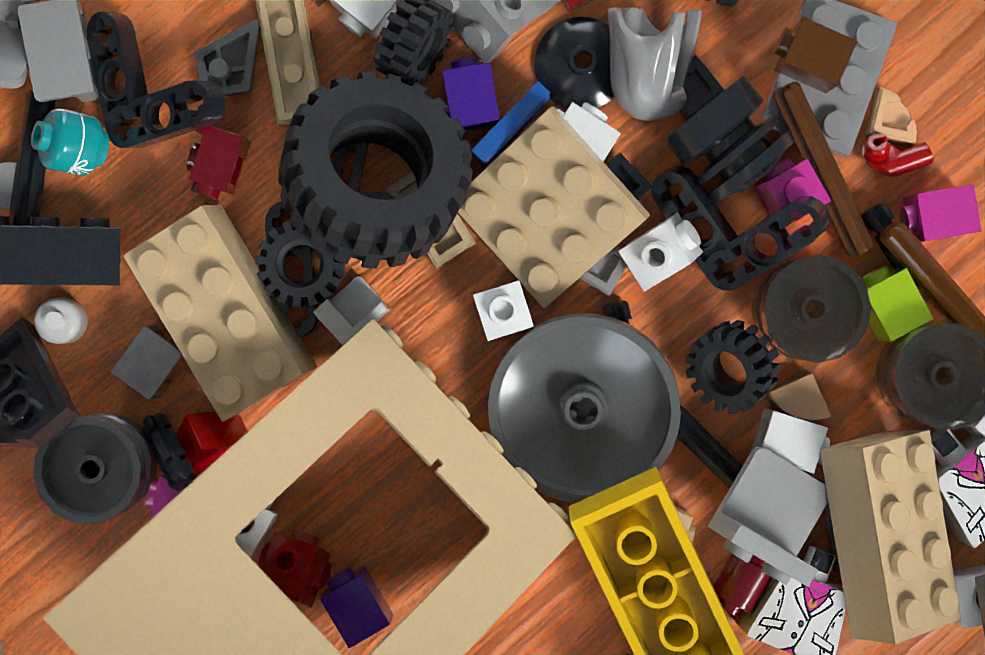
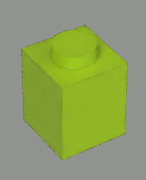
M888 265L882 266L863 276L861 279L865 285L852 291L878 341L892 342L933 320L907 268L890 271Z

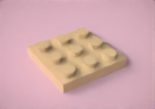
M554 106L543 113L471 182L466 192V198L458 211L543 308L548 306L650 216L646 209Z

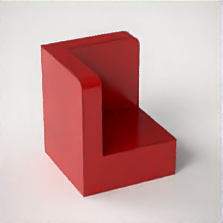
M217 412L185 414L177 437L188 456L186 459L191 462L196 471L194 480L248 432L240 414L224 422L221 421Z

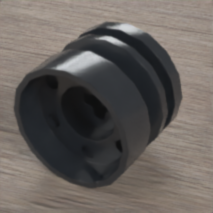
M745 76L739 78L664 140L683 165L694 161L702 155L709 161L708 165L696 178L699 185H702L716 173L722 177L723 181L708 194L714 204L720 202L725 197L743 192L779 163L786 149L796 140L787 130L769 143L764 135L780 122L776 115L767 118L757 125L752 122L750 117L759 108L763 98Z

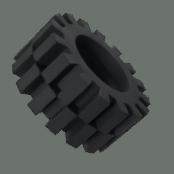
M400 0L398 2L396 13L391 12L389 14L387 27H382L379 35L383 36L382 40L376 42L375 50L378 52L374 56L376 70L385 75L388 73L401 76V82L412 87L415 82L423 84L427 81L428 73L432 75L436 69L435 63L437 60L440 62L444 56L442 54L443 48L448 47L450 39L447 36L453 32V25L451 23L454 21V16L451 14L452 11L432 0H405V2Z
M291 221L282 223V226L279 228L274 227L268 232L269 237L266 240H262L259 246L261 248L260 256H256V264L259 265L257 275L259 281H263L265 291L277 298V301L294 307H309L323 303L339 290V285L346 275L345 263L334 260L335 251L326 247L323 252H320L310 245L309 242L312 235L308 231L303 234L298 233ZM298 245L312 247L320 258L318 274L312 280L305 283L293 281L284 270L286 254L290 249Z
M728 320L713 327L691 345L689 349L692 352L686 356L685 363L692 364L686 370L687 378L695 377L697 380L691 385L692 390L695 393L702 389L705 395L700 400L706 405L712 400L716 401L714 410L722 412L727 407L729 414H737L741 409L743 412L750 410L772 391L771 389L777 385L779 380L775 376L781 371V363H772L779 356L777 348L767 349L765 345L771 339L767 334L759 339L756 336L759 330L757 326L752 324L744 330L745 321L736 320L730 324ZM725 351L734 355L742 363L746 372V380L744 382L731 378L725 372L720 361L721 352Z

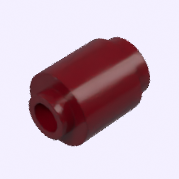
M731 553L713 585L724 610L737 617H740L743 611L750 614L754 613L773 577L761 571L765 561L753 555L749 563Z

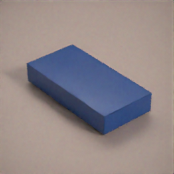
M538 81L471 150L472 156L483 167L488 166L549 103L550 92Z

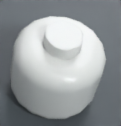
M56 297L50 298L40 305L36 311L34 322L40 337L47 342L66 344L81 338L86 331L88 318L85 309L76 300Z

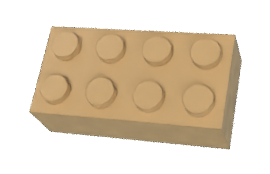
M202 205L123 255L222 422L246 411L318 367L302 339L296 334V329L286 312H283L275 297L265 291L263 281H259L257 275L259 267L222 205Z
M930 430L883 431L820 448L851 638L898 644L960 620L959 598L956 591L951 550L948 543L943 502L940 495Z

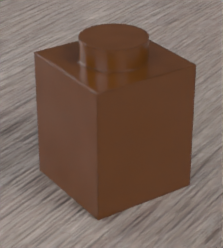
M803 17L792 29L785 27L773 52V54L780 56L774 71L823 93H828L838 86L857 44V40Z

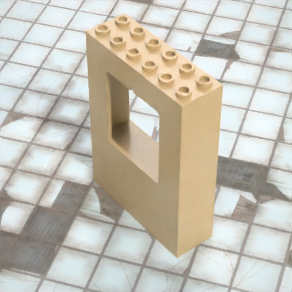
M372 319L43 619L77 655H341L237 545L236 536L371 410L377 411L428 466L432 465L436 460L441 464L434 472L486 526L487 533L369 655H464L577 535L568 526L570 519L567 514L552 502L547 504L535 491L537 485L533 478L522 468H513L501 455L503 448L500 443L485 431L480 433L468 420L470 414L466 407L453 396L447 398L434 384L436 377L432 371L419 360L413 362L401 349L403 343L399 336L387 325L380 327Z

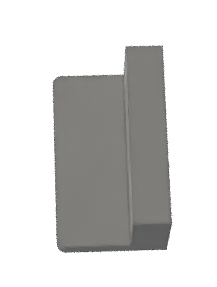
M50 0L20 5L18 7V15L35 99L39 102L77 97L82 103L100 100L87 41V22L81 3L78 0Z

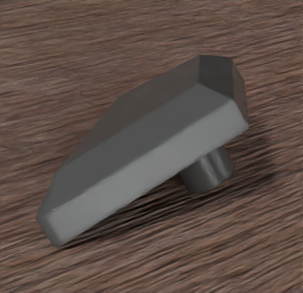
M254 19L195 51L199 80L216 83L222 89L224 97L251 92L261 28L260 22Z

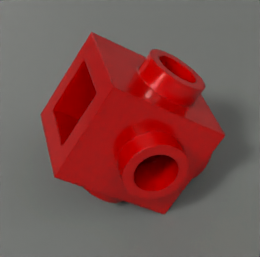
M293 529L289 537L274 532L271 543L268 542L261 551L258 567L291 602L312 608L318 590L325 587L330 577L331 562H329L331 554L318 546L320 538L309 533Z

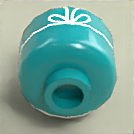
M53 109L46 115L43 121H37L34 125L31 145L33 149L37 150L39 160L45 168L84 176L92 172L95 167L103 165L108 154L109 137L96 117L67 109Z

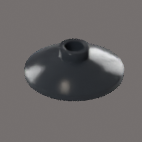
M573 17L557 23L543 36L536 51L535 73L537 81L550 92V100L566 109L570 107L572 102L579 107H582L584 103H588L599 108L614 98L610 80L609 25L590 17ZM579 53H585L591 58V65L586 69H580L574 64V57Z

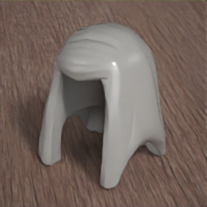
M642 8L608 9L611 87L616 101L628 115L639 120L656 121L664 119L666 116L674 115L685 106L687 95L684 85L696 47L702 10H687L685 25H683L685 13L673 12L667 28L661 32L648 20Z

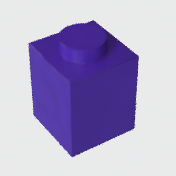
M465 58L452 62V69L442 71L451 119L454 117L458 118L465 132L494 127L500 121L490 62L480 64L479 58Z
M348 567L328 579L327 585L329 588L324 591L320 601L349 649L391 624L393 613L366 567L355 573L351 567Z

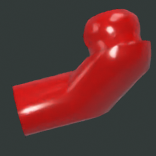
M878 133L872 134L865 140L861 151L867 165L888 177H897L933 164V155L926 142L900 150L886 141L887 136Z

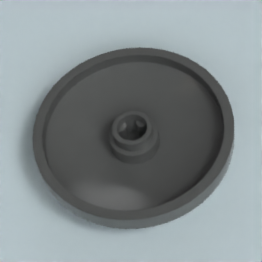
M577 313L549 319L528 330L517 339L502 358L495 372L489 392V425L492 436L503 448L501 455L513 468L520 467L533 478L537 485L535 490L567 502L577 503L651 468L657 467L659 471L673 449L680 426L681 411L678 384L674 372L662 351L652 340L635 327L621 320L600 314Z

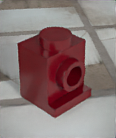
M213 126L195 130L202 135L200 144H193L187 159V170L191 171L189 180L193 181L190 191L214 199L219 198L221 191L234 195L251 142L244 136Z

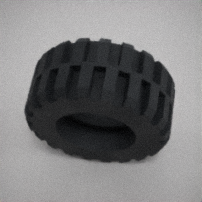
M359 72L357 80L351 81L348 75L332 79L329 90L325 86H319L309 94L307 103L298 106L292 116L291 125L287 128L278 170V183L282 186L280 198L283 207L287 211L293 210L291 223L298 233L303 234L308 231L312 235L309 242L310 245L320 252H323L326 247L335 251L334 260L345 264L349 263L350 258L362 260V268L377 269L380 260H387L389 267L404 265L409 254L415 259L429 252L433 243H439L447 234L466 198V192L471 184L473 170L470 168L469 163L472 159L470 144L467 141H461L465 130L459 119L456 117L450 119L447 113L450 107L439 97L435 100L431 99L426 95L428 89L416 82L413 87L402 83L401 76L387 73L386 79L375 78V72ZM361 142L387 147L407 162L414 173L417 190L410 195L392 200H380L361 195L340 179L333 168L330 156L342 147Z

